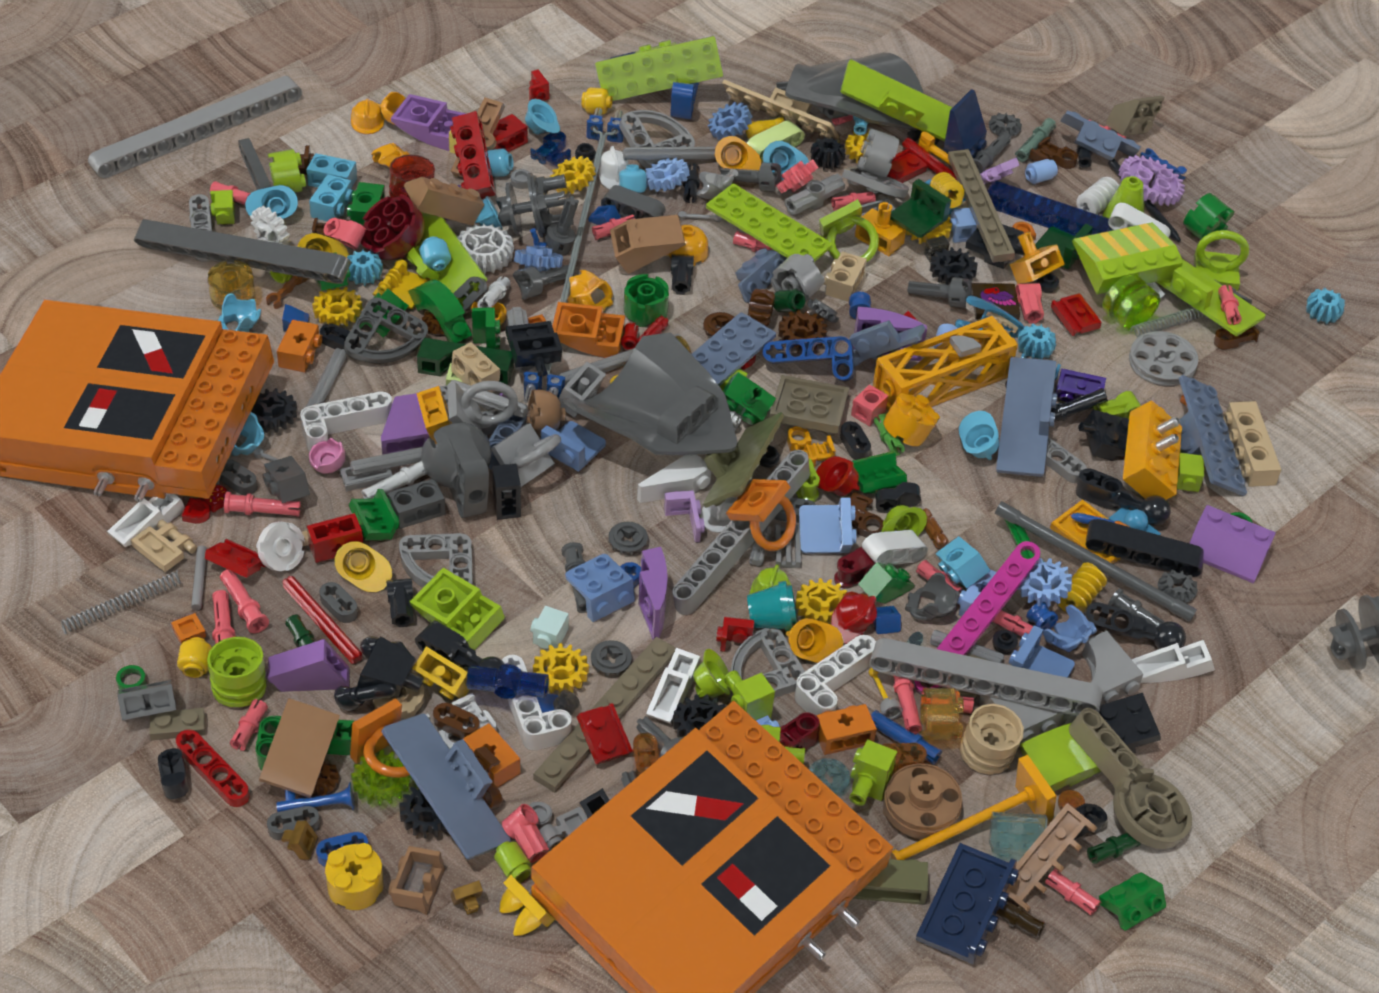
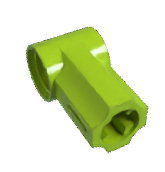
M1125 391L1119 394L1116 399L1094 406L1093 409L1129 419L1130 412L1141 405L1132 391Z

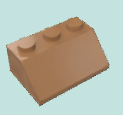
M420 177L408 181L404 185L410 199L415 203L420 212L472 226L485 205L476 190L460 188L453 183H442L435 178Z

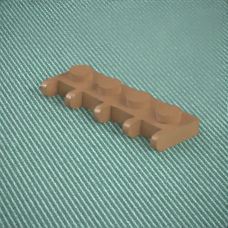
M1067 803L1017 862L1016 869L1020 870L1015 885L1009 884L1006 893H1009L1008 898L1018 906L1020 905L1025 908V912L1028 913L1031 908L1023 900L1034 887L1041 893L1047 890L1039 881L1051 867H1054L1060 873L1063 871L1064 867L1057 860L1069 845L1076 851L1082 848L1074 839L1084 827L1093 833L1098 828Z

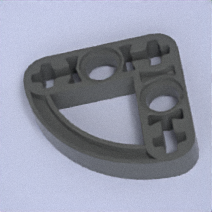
M372 298L368 301L344 343V350L350 357L368 363L394 362L410 355L422 344L423 338H426L428 327L422 320L381 298ZM380 306V311L374 313L373 307ZM387 310H389L390 312L387 315V319H384V315L386 314ZM398 315L402 317L403 323L395 325L391 322L390 318ZM407 321H409L410 324L407 327V330H405L404 328L406 327ZM367 322L372 326V330L370 332H363L359 325ZM380 325L409 340L405 344L390 350L376 351L366 349ZM419 327L421 329L420 333L417 335L413 334L414 329ZM357 336H359L361 339L358 347L351 349V344H354Z

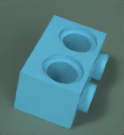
M315 153L306 169L308 186L318 188L327 174L351 180L352 187L357 180L356 161Z
M327 174L309 200L311 217L328 221L331 218L342 216L348 203L352 202L353 190L351 180Z

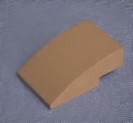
M288 698L259 781L311 798L340 715Z

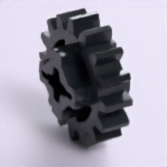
M950 247V251L942 248L941 253L936 251L935 256L931 257L929 270L932 272L933 278L938 277L937 282L945 281V285H949L953 277L966 278L972 281L976 277L978 263L975 262L974 256L969 257L970 252L963 253L961 248L957 251H954L953 247Z
M267 388L265 393H259L251 412L257 416L258 423L262 428H265V433H268L270 429H273L276 433L279 427L287 429V423H294L293 418H297V402L294 401L293 395L287 396L286 390L278 393V388H275L273 392H269Z
M695 694L692 701L686 697L684 704H677V711H674L673 729L677 730V737L686 736L694 728L699 730L721 712L726 705H718V698L710 701L707 694L703 699H700L698 694Z
M410 787V795L403 794V802L399 803L400 821L404 822L405 829L409 830L412 828L414 836L422 832L423 837L426 839L429 833H433L435 838L438 837V831L440 830L448 833L421 790Z

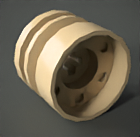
M986 704L975 709L960 741L962 759L970 768L983 774H999L1008 769L1023 738L1024 727L1021 719L1014 711L1003 705Z

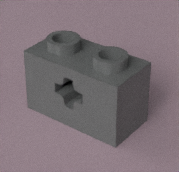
M292 455L264 464L266 473L262 474L264 483L267 488L270 487L272 495L277 496L282 503L310 495L306 474Z

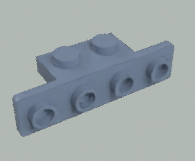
M1067 110L1060 120L1062 123L1079 131L1074 143L1110 161L1115 157L1117 150L1134 157L1141 148L1133 140L1125 139L1115 131L1107 130L1099 126L1097 122L1089 121L1076 112Z
M760 249L755 253L754 257L744 262L742 267L735 272L737 279L742 280L738 287L746 303H750L752 292L755 289H766L771 284V278L774 275L772 273L787 259L785 256L775 250Z
M890 320L852 334L849 340L855 348V366L861 364L866 359H876L888 351L895 352L902 346L918 343L922 339L926 328L922 324L897 333Z

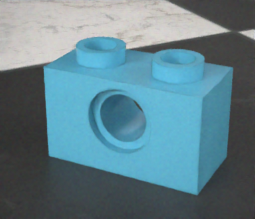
M959 536L935 553L940 560L938 566L941 571L947 573L955 584L960 582L965 588L970 587L990 572L980 553Z

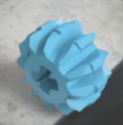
M362 249L359 253L354 251L353 255L347 256L351 261L349 281H354L355 285L363 283L365 286L366 283L374 284L375 280H380L383 263H381L378 254H373L371 251L364 252Z
M1323 288V290L1316 289L1307 299L1306 312L1310 314V318H1316L1317 323L1319 321H1323L1325 324L1329 321L1335 323L1343 315L1345 300L1341 298L1340 293L1335 294L1334 290L1328 291L1326 288Z
M1032 323L1030 327L1025 326L1018 336L1019 351L1026 354L1025 356H1030L1032 359L1038 358L1042 360L1044 357L1049 358L1056 347L1055 333L1050 331V327L1044 328L1042 324L1036 326Z

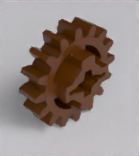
M797 310V314L789 312L788 317L783 316L782 321H779L778 337L782 338L781 341L825 338L827 336V324H823V318L817 319L816 313L809 315L808 310L805 314H802L800 310ZM800 345L794 346L796 347V351H799L800 348H802V346Z

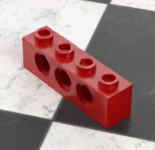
M477 111L452 117L453 126H450L453 139L456 138L457 142L454 145V150L457 158H460V163L457 166L460 176H463L464 179L461 187L467 190H476L480 194L481 199H484L486 196H495L496 192L482 120ZM479 173L477 177L472 178L473 175Z

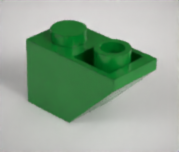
M876 562L858 583L868 596H875L876 601L883 604L909 592L915 587L914 583L910 580L911 575L902 567L897 569L890 563L885 565Z

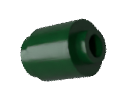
M779 290L774 294V308L777 312H797V310L805 306V296L799 290Z

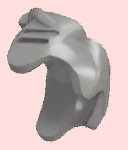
M730 169L729 173L725 175L701 172L699 179L703 183V189L698 190L697 196L713 199L732 184L734 177L738 176V171Z

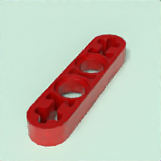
M190 729L181 731L176 737L177 749L182 751L183 758L228 805L232 807L245 805L250 798L247 783L196 731ZM184 742H193L195 750L193 751L192 747L188 743L184 744ZM204 755L210 756L212 758L211 761L206 764H200L197 762V760ZM225 772L228 774L227 778L222 781L213 779L216 773ZM232 785L237 793L241 792L242 794L239 796L237 794L232 795L230 786Z

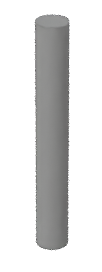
M198 546L196 553L191 608L196 611L202 608L206 559L204 558L207 550L205 546Z

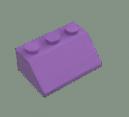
M1206 505L1190 544L1200 546L1204 550L1203 563L1254 584L1276 532Z

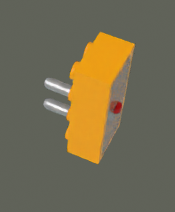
M1152 400L1132 410L1129 414L1123 480L1145 499L1149 496L1157 495L1167 500L1177 493L1182 426L1178 417L1172 418Z

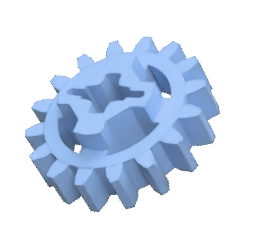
M667 158L666 161L663 159L659 160L658 164H651L652 168H646L647 187H649V190L655 189L656 192L660 189H663V191H666L667 188L668 190L675 189V185L681 186V181H687V177L690 176L687 162H684L683 159L678 161L677 158L673 160Z
M1040 558L1038 564L1034 566L1018 590L1021 591V597L1028 596V603L1035 600L1037 601V606H1040L1042 602H1046L1047 606H1051V601L1059 604L1060 597L1066 599L1068 592L1072 590V575L1068 574V567L1061 568L1060 561L1053 564L1051 558L1047 562H1043Z

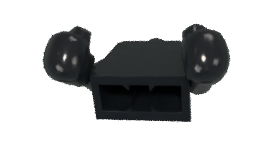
M369 636L360 643V649L368 660L360 674L357 686L353 688L348 686L338 687L334 692V699L341 709L352 711L363 705L366 700L397 699L404 686L419 692L424 678L412 673L416 659L402 642L388 641L381 636L380 638Z

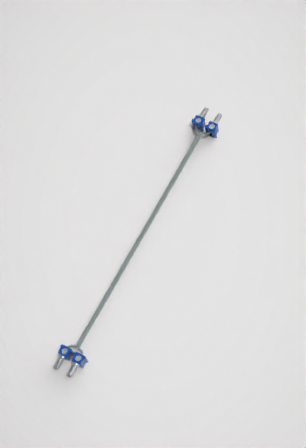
M596 108L594 115H590L589 120H587L586 138L599 140L593 163L596 175L593 176L594 180L589 181L560 302L567 303L570 290L569 278L574 273L606 136L607 141L623 142V133L619 127V122L623 115L621 110L620 112L617 110L615 117L610 118V122L607 123V133L604 135L601 108H599V112L598 108ZM552 363L545 364L547 370V391L555 394L559 399L565 387V377L551 374ZM524 372V402L527 403L532 390H542V377H539L535 372Z

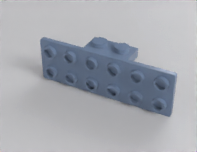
M741 312L695 350L692 355L720 386L763 349L768 342H771L776 337V332Z
M1010 358L996 472L1044 476L1049 426L1054 427L1055 413L1051 412V408H1056L1057 394L1053 393L1056 361Z
M1181 375L1179 381L1189 411L1180 419V425L1182 426L1181 453L1202 454L1207 474L1212 484L1245 496L1247 494L1245 480L1242 477L1240 464L1235 455L1234 444L1229 437L1228 426L1223 419V410L1219 404L1217 391L1211 385H1206L1194 378Z
M424 713L383 727L382 734L467 860L493 851L503 842L511 841L482 798L492 784V780L464 739L455 742L451 749H449Z

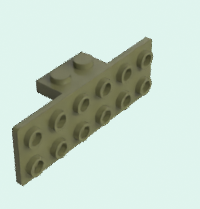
M782 412L746 428L734 451L707 454L704 461L707 468L717 478L703 502L705 508L712 505L718 506L732 496L734 498L739 497L745 492V487L753 478L752 474L760 465L759 461L767 452V447L773 441L775 432L781 427L780 423L784 418Z

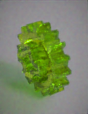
M380 750L379 755H376L377 759L385 765L392 767L404 766L399 757L395 759L393 751L389 755H385L384 750ZM363 756L360 757V764H354L353 766L354 773H351L353 791L358 792L360 800L367 797L368 804H371L374 800L378 801L379 806H382L383 800L393 804V797L401 799L402 791L409 790L408 783L411 782V776L402 778L383 776L370 768Z

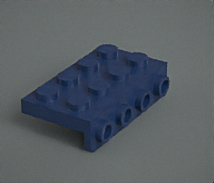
M959 843L916 934V941L974 964L976 957H982L988 943L985 940L987 933H993L997 925L998 917L995 915L998 909H1004L1007 903L1009 893H1006L1009 884L1014 886L1020 872V870L1016 869L1017 860L1011 858L1010 862H1006Z

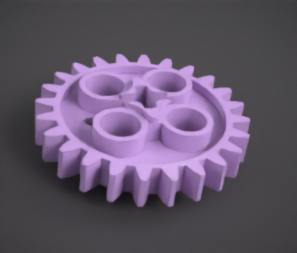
M1134 155V157L1129 156L1128 159L1125 158L1119 168L1120 172L1118 175L1121 176V181L1126 177L1135 176L1143 182L1144 201L1149 199L1152 204L1156 201L1160 206L1163 203L1167 206L1170 203L1175 205L1176 202H1179L1185 191V185L1182 184L1183 180L1178 179L1179 174H1173V169H1167V165H1161L1159 160L1154 162L1151 157L1146 159L1143 155L1140 158L1137 155ZM1155 173L1154 179H1153V181L1151 182V185H1150V188H1149V187H1148V186H1149V183H1150V181H1151V179H1152V177H1153V174Z

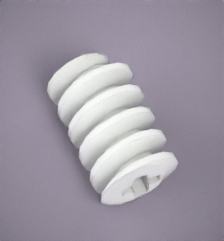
M1102 177L1080 194L1076 201L1080 214L1087 219H1093L1106 209L1119 187L1118 183L1111 177Z

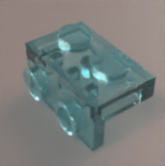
M992 812L989 844L992 852L1005 857L1012 854L1024 855L1047 828V816L1041 814Z

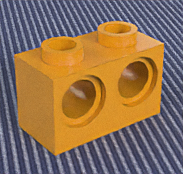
M439 386L416 393L426 430L430 438L435 441V444L437 442L434 438V433L441 427L452 424L449 419L446 400Z

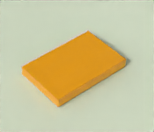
M1083 499L1051 523V530L1108 562L1114 564L1120 559L1092 551L1086 547L1088 524L1073 520L1071 515L1083 513L1105 519L1108 518Z

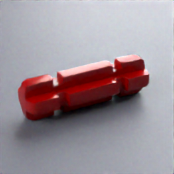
M658 317L638 340L640 341L643 336L661 334L668 326V318Z

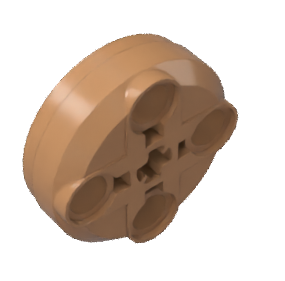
M912 764L898 770L889 780L883 798L884 816L900 832L914 837L918 841L957 823L962 810V793L956 780L945 770L930 764Z

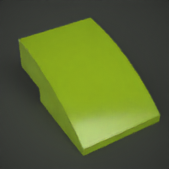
M442 568L410 601V605L430 623L438 621L465 638L469 647L473 650L505 619L500 605L483 596L479 588L445 568Z
M1071 723L1021 743L1022 755L1028 754L1053 791L1068 784L1071 787L1101 772L1070 735L1069 726Z

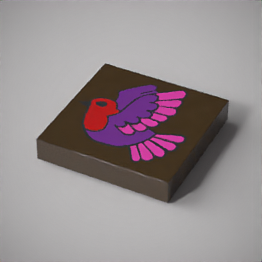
M972 283L971 296L989 301L1019 320L1020 309L1015 283ZM973 306L975 319H981L985 309Z

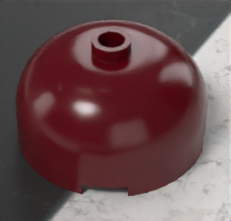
M400 194V197L390 198L387 196L381 199L363 217L365 221L363 226L367 230L361 244L373 254H378L382 260L392 261L407 256V253L413 247L416 248L422 240L425 230L422 212L418 210L415 203L409 197Z

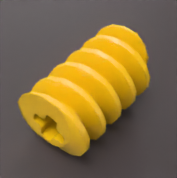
M941 172L936 174L931 179L930 186L951 199L950 208L960 206L964 197L963 186L949 173Z
M1083 563L1072 577V590L1068 592V597L1066 599L1060 597L1059 607L1066 612V607L1073 605L1082 613L1085 612L1087 606L1092 603V600L1096 598L1097 594L1107 584L1105 575L1095 565Z

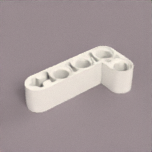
M375 392L305 407L302 409L300 416L307 449L310 452L315 444L327 441L329 434L386 423L392 406V397L387 392Z
M860 635L802 673L796 682L794 697L797 704L806 712L815 715L825 711H836L838 699L834 691L870 667V660L876 643L874 638L868 635Z
M517 655L505 656L502 659L507 666L503 672V688L523 745L529 750H540L560 745L571 732V715L561 709L542 713L524 661Z

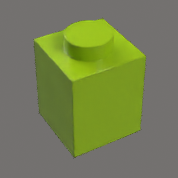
M1180 453L1177 489L1199 492L1204 478L1202 455Z

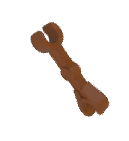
M293 275L292 279L286 282L277 293L267 295V305L275 301L273 306L275 309H279L282 306V299L288 293H291L296 285L306 282L309 278Z

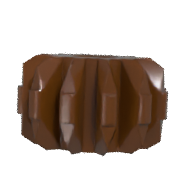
M755 289L750 298L748 316L766 327L772 318L775 300L774 293L767 289Z

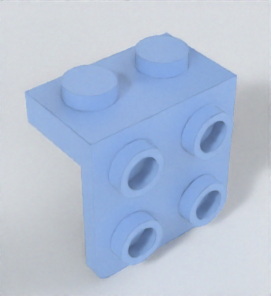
M840 498L838 505H802L799 508L802 553L850 552L852 545L856 544V529H852L851 521L855 520V506H851V498Z

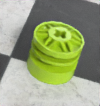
M231 637L221 640L211 648L208 653L207 663L213 697L220 704L239 708L251 705L254 699L260 700L267 687L264 654L261 646L254 640L246 637Z

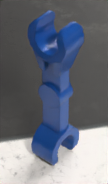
M1147 148L1145 153H1140V157L1142 155L1146 159L1151 157L1154 162L1159 160L1161 165L1166 164L1167 169H1173V174H1179L1178 179H1185V176H1182L1187 172L1185 167H1175L1169 164L1167 160L1160 159L1150 148Z

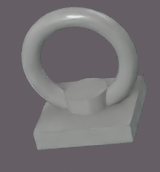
M482 381L472 385L465 392L456 382L447 385L449 419L452 423H470L482 431L481 424L494 425L502 423L513 416L517 410L518 397L515 391L502 382ZM494 390L503 393L508 398L509 404L499 414L482 415L478 404L472 398L479 392Z
M528 423L493 446L491 451L500 465L517 463L522 487L555 464L548 452L560 444L561 437L558 434H553L540 440L532 425Z

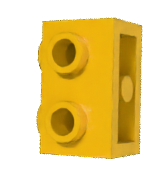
M428 647L424 649L412 668L424 678L423 683L429 687H432L433 684L441 687L439 693L450 700H453L454 697L458 699L465 697L476 680L469 672Z

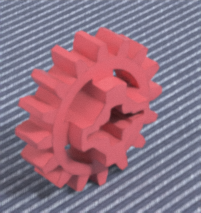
M813 159L805 165L801 160L781 175L784 180L779 182L776 187L781 194L789 189L795 192L813 179L811 173L819 167Z

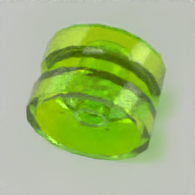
M1128 274L1119 279L1108 290L1102 307L1110 317L1116 319V322L1123 329L1130 331L1132 326L1147 322L1154 315L1159 307L1160 294L1147 285L1137 274Z

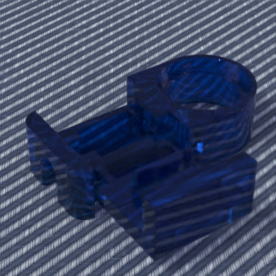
M561 131L546 135L543 138L542 146L537 150L530 149L531 159H538L541 164H546L547 160L555 166L562 164L565 159L569 160L571 158V150L567 149L561 152L566 147V135ZM552 140H561V142H553Z

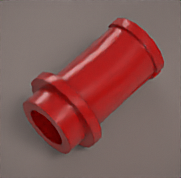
M632 322L625 325L624 336L621 338V345L625 350L634 349L639 342L637 338L639 327L638 325L635 326L636 324Z

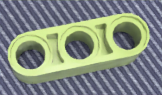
M786 120L753 136L748 140L747 144L759 154L763 163V153L770 143L784 141L796 147L804 140L805 133L793 122Z

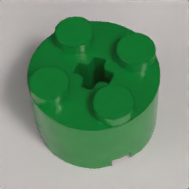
M1208 193L1196 202L1198 207L1194 211L1190 209L1183 221V225L1201 240L1209 233L1227 230L1228 226L1226 224L1233 217L1235 211L1218 197Z
M640 274L630 278L626 283L623 310L626 317L635 322L638 327H646L655 322L660 316L667 318L669 287L660 277L656 276V279L648 277L649 274Z

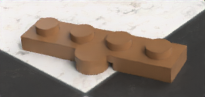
M484 97L477 113L482 120L488 151L493 150L497 142L493 132L504 111L505 105L502 102ZM458 157L454 162L451 172L453 175L463 178L458 171L457 164L460 163V158Z

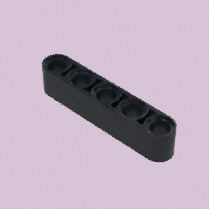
M1093 519L1088 523L1085 545L1092 551L1169 572L1172 569L1176 573H1180L1183 570L1186 576L1192 575V577H1197L1202 573L1204 550L1200 546L1106 520Z

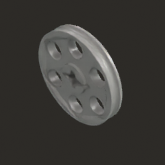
M1153 331L1142 334L1135 339L1130 350L1129 362L1132 369L1144 380L1162 386L1180 385L1179 377L1181 375H1177L1173 371H1181L1184 376L1192 378L1198 365V354L1191 343L1181 336L1164 331ZM1145 342H1151L1155 346L1149 347L1145 345ZM1166 343H1174L1177 347H1170ZM1136 356H1144L1147 360H1140ZM1180 357H1188L1191 361H1184ZM1150 370H1157L1161 374H1153Z

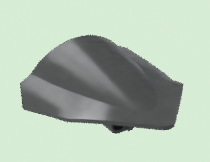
M883 52L851 59L924 94L912 68L895 54ZM850 59L812 66L795 65L785 91V95L788 98L813 104L820 110L821 114H825L830 119L853 115L874 124L914 131L918 130L840 92L846 67Z
M671 332L643 336L619 375L598 395L587 400L564 398L562 403L575 412L634 440L655 455L728 453L737 448L734 426L724 392L709 372Z

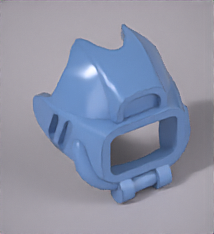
M1073 605L1066 607L1069 619L1066 622L1054 625L1056 633L1048 628L1043 631L1047 643L1067 652L1075 649L1081 642L1086 643L1089 640V636L1097 631L1094 623L1088 621L1084 614Z

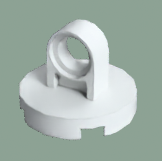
M278 521L264 528L259 536L256 548L258 549V556L261 562L267 568L275 571H289L296 567L303 558L302 541L305 540L301 530L293 523Z

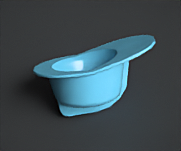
M539 99L530 100L525 115V122L532 132L536 135L546 132L558 133L560 126L552 107Z
M784 141L770 143L763 153V162L779 164L781 166V175L801 160L804 165L809 162L808 158L801 151Z
M283 185L256 190L247 197L245 202L246 211L249 216L257 208L265 206V208L269 207L272 213L276 212L277 217L282 219L291 216L296 211L298 205L295 192Z
M486 196L482 200L485 205L475 223H479L481 226L483 223L485 226L493 224L494 228L500 226L502 229L498 220L497 209L492 200Z
M975 411L965 416L959 426V435L964 449L977 458L992 460V455L999 448V433L993 417L986 411Z

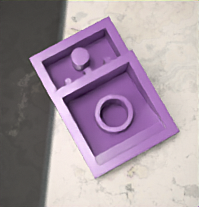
M409 94L391 117V122L422 142L450 151L449 132L451 130L450 126H453L452 117L466 113L447 109V102Z
M858 307L854 333L890 320L897 333L917 327L923 323L887 310ZM925 324L923 325L926 329L922 335V339L918 343L925 341L927 333V325ZM908 344V345L902 346L899 350L904 349V348L909 347V346H912V345ZM888 351V352H886V353H883L880 357L885 356V355L890 354V353H893V352ZM913 355L910 361H921L922 357Z
M661 547L642 551L638 604L651 637L654 640L655 637L660 638L666 608L667 566Z

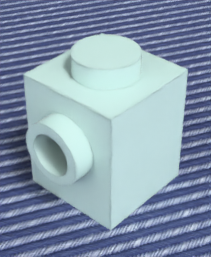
M545 606L539 618H534L530 631L533 633V644L544 649H549V645L558 648L559 643L562 642L569 629V613Z

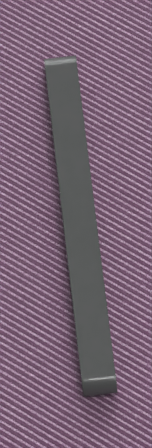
M146 219L141 221L134 237L135 243L148 249L336 284L344 282L351 264L348 258L335 253Z

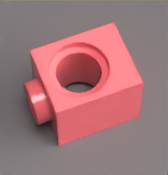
M871 385L867 386L853 400L851 416L870 427L874 423L875 417L879 418L878 415L886 412L888 395Z

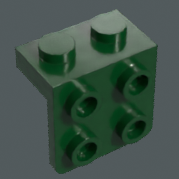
M918 178L913 182L910 199L891 212L890 220L916 237L922 238L948 220L951 199Z
M1085 223L1075 236L1056 227H1050L1037 241L1035 246L1039 249L1057 244L1065 263L1062 267L1069 270L1075 261L1080 258L1072 242L1073 239L1091 235L1093 227Z

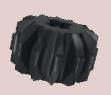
M826 137L816 139L810 151L811 160L813 159L818 167H823V170L826 168L833 170L834 167L840 168L846 156L845 145L841 144L840 140H833V137L830 139Z

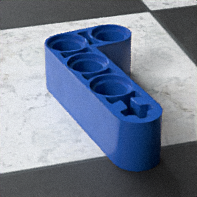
M673 82L670 117L691 119L699 82L692 84Z
M843 336L768 342L763 348V356L773 364L832 360L833 374L837 379L846 382L855 375L854 347L851 341ZM840 342L848 343V350L843 354L838 353L836 349ZM819 343L824 344L825 352L822 355H815L814 347ZM796 345L802 346V354L798 357H793L791 349ZM773 347H775L778 351H786L787 358H785L783 353L776 354L775 358H773V356L769 355V352L773 351ZM846 364L850 368L849 374L844 377L839 376L838 368Z

